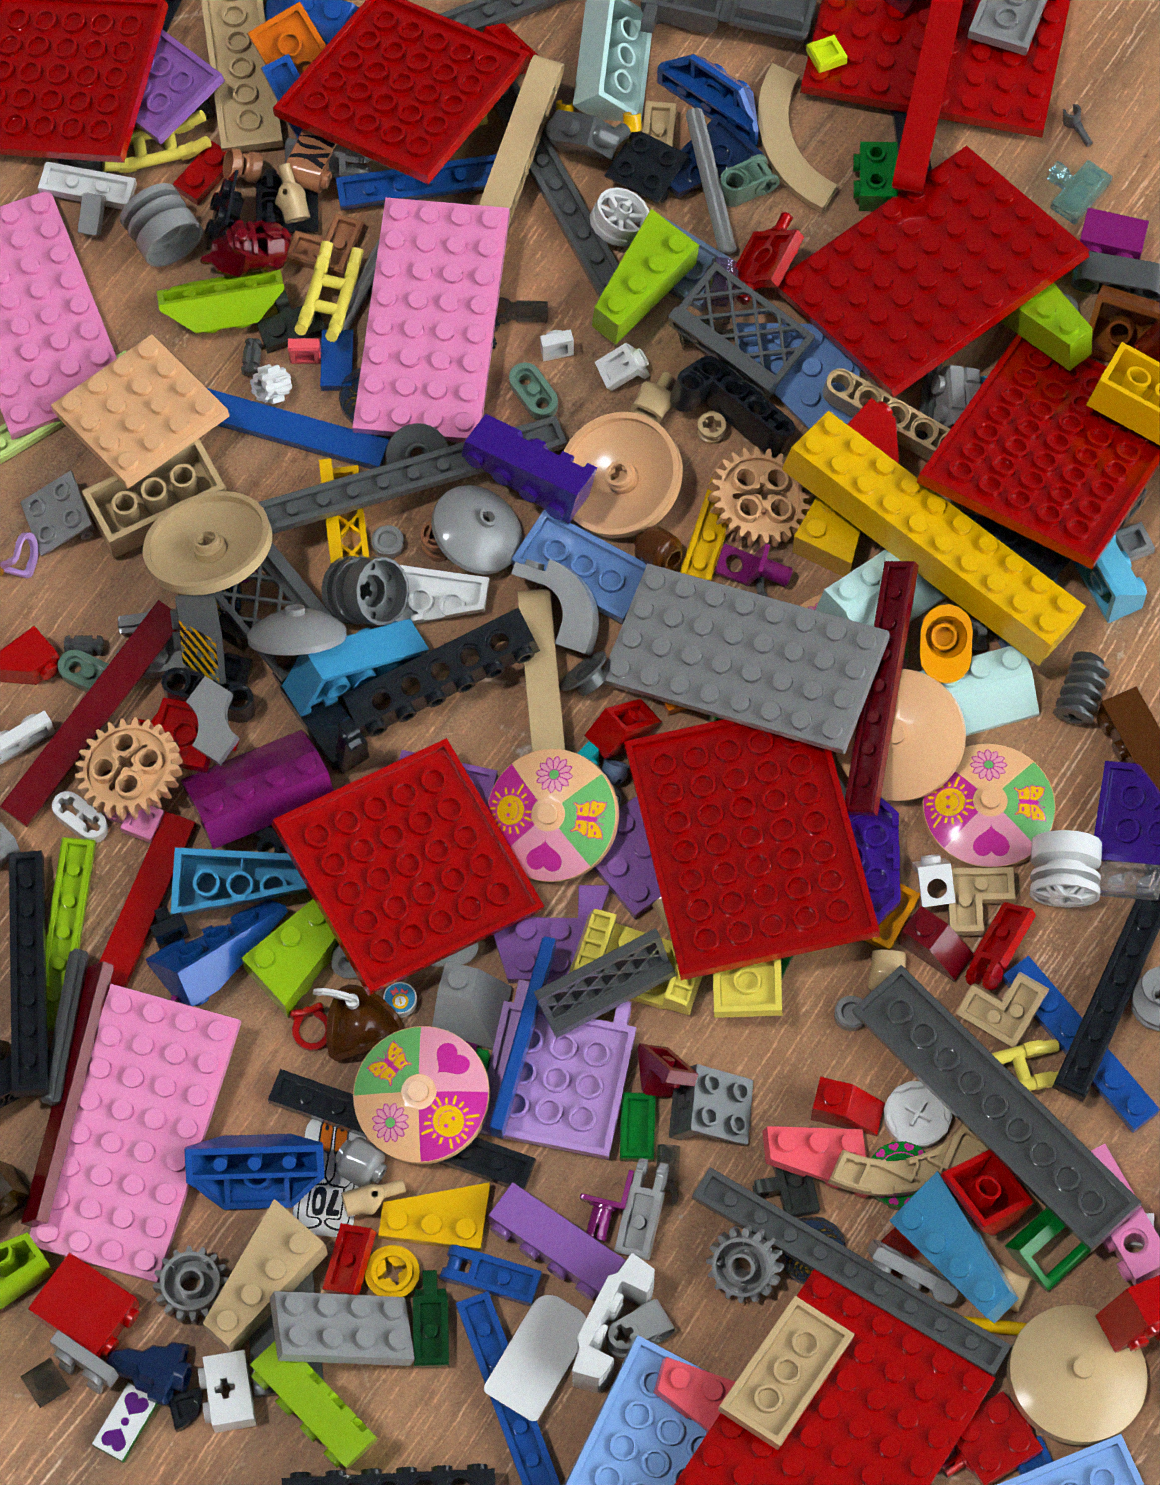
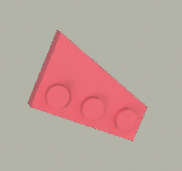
M767 1126L762 1131L766 1164L802 1177L806 1175L825 1181V1185L836 1189L838 1187L829 1184L828 1181L841 1151L846 1150L866 1157L862 1129ZM854 1192L855 1196L866 1199L869 1196L866 1194Z
M665 1357L662 1360L653 1393L685 1418H691L705 1429L707 1434L721 1412L718 1411L719 1406L735 1384V1381Z

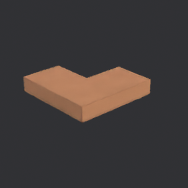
M335 213L325 239L295 230L288 247L286 262L314 270L321 241H329L334 245L327 274L344 278L352 247L357 248L365 228V222Z

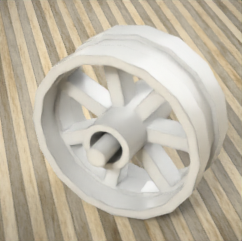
M610 188L600 194L590 213V224L595 233L604 241L612 245L629 246L647 217L649 209L637 194L623 188Z

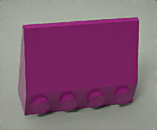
M302 729L223 762L221 766L217 764L210 767L207 773L198 772L181 780L213 849L268 827L273 819L334 791L328 771L319 753Z

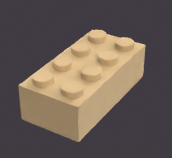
M197 439L128 489L115 476H112L82 490V494L93 521L113 558H116L142 546L146 534L153 523L173 505L198 494L226 491V487L200 439Z

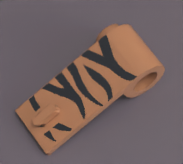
M303 129L286 162L291 165L295 182L304 189L320 193L322 189H327L332 179V171H329V160L337 144Z

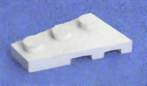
M400 565L408 579L409 597L405 610L400 618L395 621L411 619L413 624L485 612L490 582L489 577Z

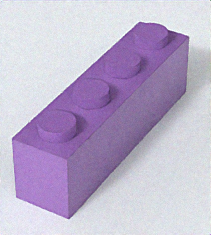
M515 1183L510 1185L488 1215L489 1224L492 1226L491 1231L504 1241H508L509 1238L520 1245L519 1250L526 1257L533 1261L539 1258L548 1264L547 1270L560 1280H564L565 1277L576 1284L575 1289L589 1300H592L594 1297L597 1299L607 1277L618 1273L626 1262L625 1259Z

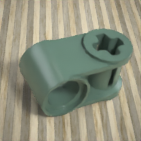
M755 155L747 161L723 171L720 183L725 204L730 207H736L758 196L766 195L777 188L780 179L769 169L765 155ZM733 185L739 188H731L729 186Z

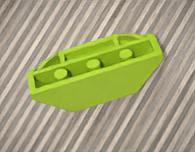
M281 270L247 272L245 277L223 276L173 286L168 290H158V306L160 312L195 333H215L220 329L230 327L245 328L253 323H258L284 291Z

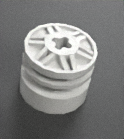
M1071 830L1048 831L1033 837L1031 863L1035 869L1030 874L1032 883L1029 896L1041 904L1065 908L1083 907L1099 901L1101 888L1098 885L1101 881V875L1096 869L1100 868L1102 859V842L1100 839L1089 833Z

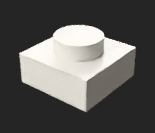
M571 329L565 331L553 330L546 335L540 336V350L543 362L574 355V340Z

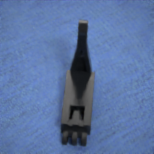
M287 663L286 665H284V670L289 668L291 664ZM274 672L272 673L280 686L281 696L333 770L338 768L341 774H344L370 758L366 739L338 700L326 707L323 702L311 706V713L301 717L282 687L285 680L281 682Z

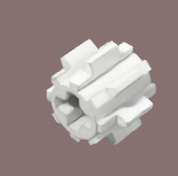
M268 364L258 367V373L252 375L253 379L250 380L251 392L257 397L256 400L263 401L264 404L268 402L276 404L285 401L284 395H288L290 393L289 390L292 389L290 374L286 372L284 367L280 368L279 365L271 366Z

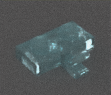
M1087 160L1073 176L1064 164L1057 161L1049 170L1051 174L1047 179L1052 184L1060 187L1062 191L1052 201L1050 208L1076 225L1087 212L1088 207L1090 208L1110 185L1113 176L1090 160Z

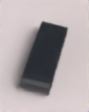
M174 667L168 669L163 674L161 680L165 698L186 702L204 678V675L183 668ZM226 680L224 684H219L233 695L228 708V720L244 723L252 719L256 711L252 690L244 684ZM182 683L185 685L179 691L170 690L174 684ZM243 699L248 701L242 707L232 706L236 700Z

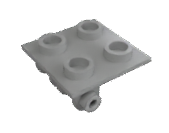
M71 470L20 502L31 532L37 539L40 556H44L76 535L80 536L81 539H88L93 536L94 525Z

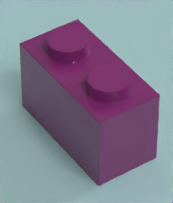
M1088 207L1080 242L1092 252L1140 260L1149 221Z

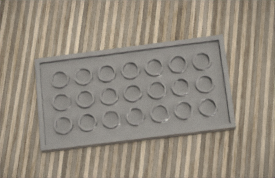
M647 563L605 666L606 680L603 684L845 754L888 644L890 633L884 629Z

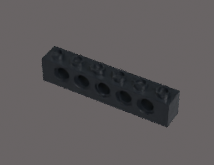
M518 607L342 696L363 737H375L384 733L388 726L398 721L406 722L411 720L418 711L426 707L439 706L445 702L447 697L457 692H467L477 682L485 678H494L501 675L505 668L515 663L521 664L531 660L540 649ZM503 641L509 642L507 648L503 651H494L498 643ZM472 656L479 657L476 664L465 666L468 658ZM450 671L446 679L442 681L436 680V676L440 672ZM411 686H420L416 694L406 695L407 690ZM391 700L390 705L386 709L377 710L381 701Z
M481 1463L467 1465V1470H453L450 1465H437L431 1467V1471L417 1472L416 1467H400L396 1469V1473L382 1474L381 1469L369 1468L361 1470V1475H347L344 1470H330L325 1472V1476L311 1477L310 1472L290 1473V1478H282V1485H456L459 1483L466 1485H496L495 1468L488 1469L487 1464Z

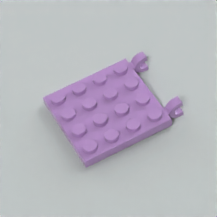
M518 981L514 1003L503 1002L487 1073L491 1089L490 1107L486 1121L479 1134L492 1136L489 1125L529 981ZM630 1001L616 1007L613 1022L593 1019L558 1038L555 1037L541 1008L539 1009L503 1139L609 1160L636 1035V1027L628 1025L631 1013Z

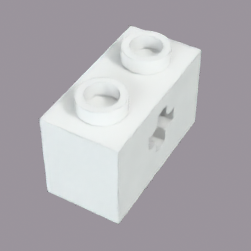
M245 1350L203 1357L204 1368H198V1376L201 1390L207 1389L209 1402L203 1403L205 1423H212L215 1433L257 1426L248 1359ZM229 1385L231 1389L229 1398L223 1399L221 1395L223 1393V1386Z

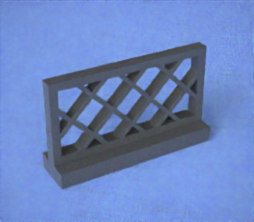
M714 262L678 308L675 307L668 315L670 327L709 356L721 360L768 400L776 391L777 385L815 339L813 333L716 262ZM716 273L727 281L728 291L709 292L708 283ZM731 284L735 286L737 290H732ZM705 288L706 294H700L701 291ZM747 295L752 299L753 309L734 311L733 296ZM729 297L731 312L712 314L710 299ZM707 300L709 315L694 316L687 309L693 301ZM756 303H758L763 308L757 309ZM771 313L777 317L778 328L759 329L758 315ZM754 315L756 331L737 333L735 318ZM732 318L734 333L720 335L714 330L713 320ZM704 321H710V327ZM781 321L788 327H782ZM797 332L805 339L798 347L785 349L783 333ZM779 334L781 349L762 351L760 336ZM757 337L759 352L744 353L739 349L738 339ZM735 339V345H733L728 340ZM786 354H792L786 361ZM782 355L783 366L776 375L764 367L763 357ZM760 358V364L756 362L754 359Z
M273 543L266 558L258 567L257 574H251L246 578L256 581L255 596L237 594V584L232 587V593L215 592L216 602L246 639L250 631L246 623L252 624V628L262 620L257 619L258 603L276 605V612L281 610V606L301 604L305 608L317 609L331 615ZM261 581L275 584L278 588L277 599L259 597ZM282 594L288 601L282 600ZM225 598L231 599V605ZM235 600L254 602L252 618L242 617L234 610ZM257 651L281 682L286 680L293 665L283 670L275 660L276 655ZM294 655V664L299 655Z
M655 928L534 991V994L555 1037L558 1038L677 975L669 961L661 936Z

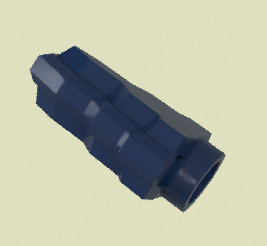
M170 1342L167 1346L152 1345L143 1351L133 1348L111 1351L106 1361L108 1365L115 1369L119 1376L133 1380L135 1389L147 1393L149 1401L162 1406L169 1403L175 1390L185 1392L192 1376V1364L186 1362L189 1344Z

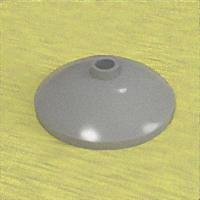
M458 486L447 491L438 500L433 509L431 525L434 538L441 551L454 564L477 574H494L512 564L511 559L522 544V529L513 509L499 495L479 486Z
M292 604L286 606L284 610L274 612L256 623L248 632L247 639L248 645L252 649L272 655H304L325 651L338 646L346 639L347 633L345 625L337 618L317 609L305 608L301 604Z

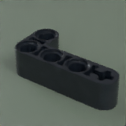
M713 356L701 357L678 374L670 394L671 405L679 411L690 412L701 404L706 403L764 453L768 448L771 449L773 457L786 452L795 432V424L787 415L721 360Z

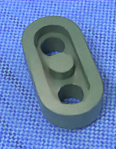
M526 362L515 365L509 373L510 388L527 412L538 420L554 416L558 410V397L535 365ZM522 380L530 381L528 385H522L520 382ZM540 403H545L548 405L544 409H540L537 407V405Z
M69 650L59 658L58 670L65 682L88 692L109 664L83 651ZM75 666L81 667V670L77 673L70 672Z

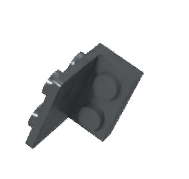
M699 1064L690 1066L698 1073L695 1087L681 1085L680 1088H674L669 1138L683 1140L700 1134L740 1146L747 1145L753 1080Z

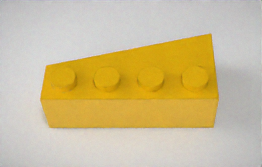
M816 497L794 535L792 552L844 577L852 572L862 531Z

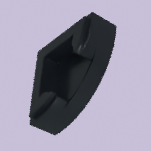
M200 1387L174 1394L168 1404L176 1433L189 1427L198 1417L203 1403V1393Z

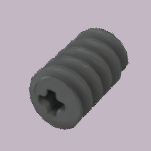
M1078 651L1073 655V662L1068 669L1069 674L1065 676V685L1061 687V696L1057 698L1053 714L1068 723L1091 724L1094 721V717L1090 713L1097 712L1098 705L1094 701H1100L1102 698V694L1098 690L1105 689L1107 683L1103 679L1109 678L1111 672L1103 666L1105 662L1098 655L1092 652Z

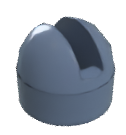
M605 759L602 771L612 785H620L627 778L630 766L620 761Z

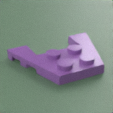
M579 885L578 918L528 917L494 934L496 947L508 983H518L519 980L530 982L540 943L544 936L556 939V952L547 984L567 975L587 917L593 909H603L609 895V885Z

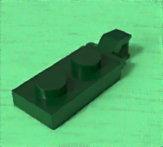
M423 1270V1289H416L415 1296H413L414 1368L449 1367L448 1296L446 1295V1289H438L437 1270Z

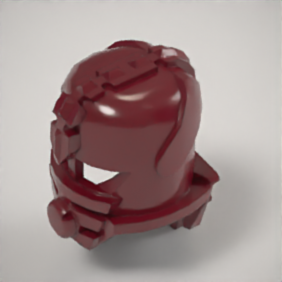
M235 220L225 235L212 241L211 252L202 256L200 262L205 265L212 264L217 273L237 277H245L247 271L279 270L284 267L292 235L288 229L283 228L277 222L260 220L244 223L243 220Z

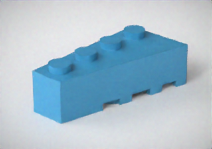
M411 619L399 622L394 621L391 624L374 629L364 628L356 634L346 636V639L336 647L317 653L299 655L282 687L302 717L312 712L311 706L323 702L325 707L337 702V697L346 691L353 690L427 653L429 648Z
M175 847L170 912L172 916L180 913L182 916L309 892L287 853Z
M937 1171L889 1220L994 1324L1019 1299L997 1261L987 1248L982 1236L969 1218L967 1211L942 1179L940 1172Z

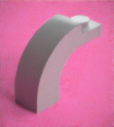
M526 559L525 565L515 562L511 574L549 587L560 600L563 618L555 644L592 655L598 637L599 615L594 596L584 580L570 568L550 559L546 571H543L544 564Z

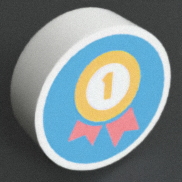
M396 982L386 988L383 999L396 1011L400 1018L413 1013L417 1006V995L411 985L405 982Z

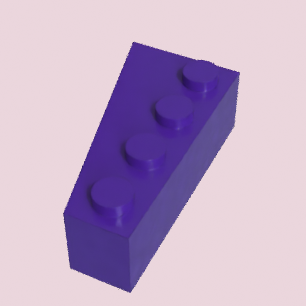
M488 414L483 416L464 441L461 455L472 467L483 469L491 474L493 479L499 484L508 485L519 492V495L524 500L530 503L535 502L543 507L551 517L563 520L568 524L589 497L597 467L589 463L585 467L574 463V456L562 451L560 455L549 451L546 442L540 439H524L521 430Z

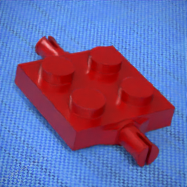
M781 212L775 226L765 231H753L731 274L754 291L759 288L779 287L804 239V236L798 229L787 230L793 220V216L787 212ZM747 295L736 297V300L743 305H748L751 299Z
M163 697L159 710L152 718L151 723L154 727L160 724L165 733L169 732L173 737V742H176L180 749L178 753L183 760V763L178 765L180 768L207 773L211 759L192 746L197 737L199 727L196 713L185 701ZM138 719L139 722L141 723V726H142L143 723L146 721V720H143V719ZM236 746L232 750L234 752L237 750Z
M1002 1391L979 1406L955 1445L956 1456L945 1462L941 1471L946 1478H949L965 1467L966 1470L977 1478L981 1485H992L1016 1470L1021 1464H1025L1041 1454L1043 1447L1034 1436L1031 1425L1019 1410L1014 1407L1005 1392Z

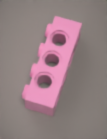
M1106 1144L1091 1150L1133 1193ZM1141 1206L1102 1242L1109 1253L1114 1251L1120 1262L1116 1263L1124 1281L1128 1282L1131 1280L1133 1285L1160 1275V1237ZM1131 1242H1139L1144 1246L1137 1253H1132L1125 1249L1126 1245Z

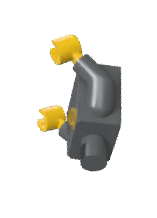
M562 100L556 101L555 113L544 127V135L560 152L613 161L617 145L630 135V132L641 131V113L632 115L631 112L623 113V123L613 127L596 116L574 112L573 102L565 105L562 104Z

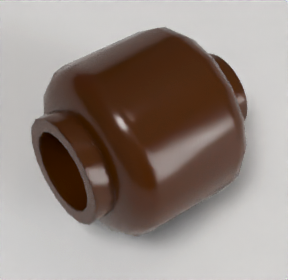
M659 526L650 527L646 531L639 533L635 539V558L643 561L646 565L648 563L674 570L679 565L683 555L681 541L664 528Z

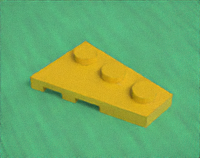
M488 1182L383 1202L378 1238L446 1248L453 1244L481 1252L491 1184Z

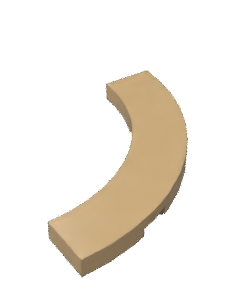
M772 63L763 81L758 101V133L763 152L774 173L791 189V193L809 207L823 213L837 190V184L818 173L797 148L789 126L788 113L792 94L799 82V75Z
M962 1124L959 1130L941 1146L906 1160L886 1161L873 1159L842 1150L828 1183L848 1191L866 1195L915 1194L937 1171L942 1174L944 1171L985 1152L987 1148Z

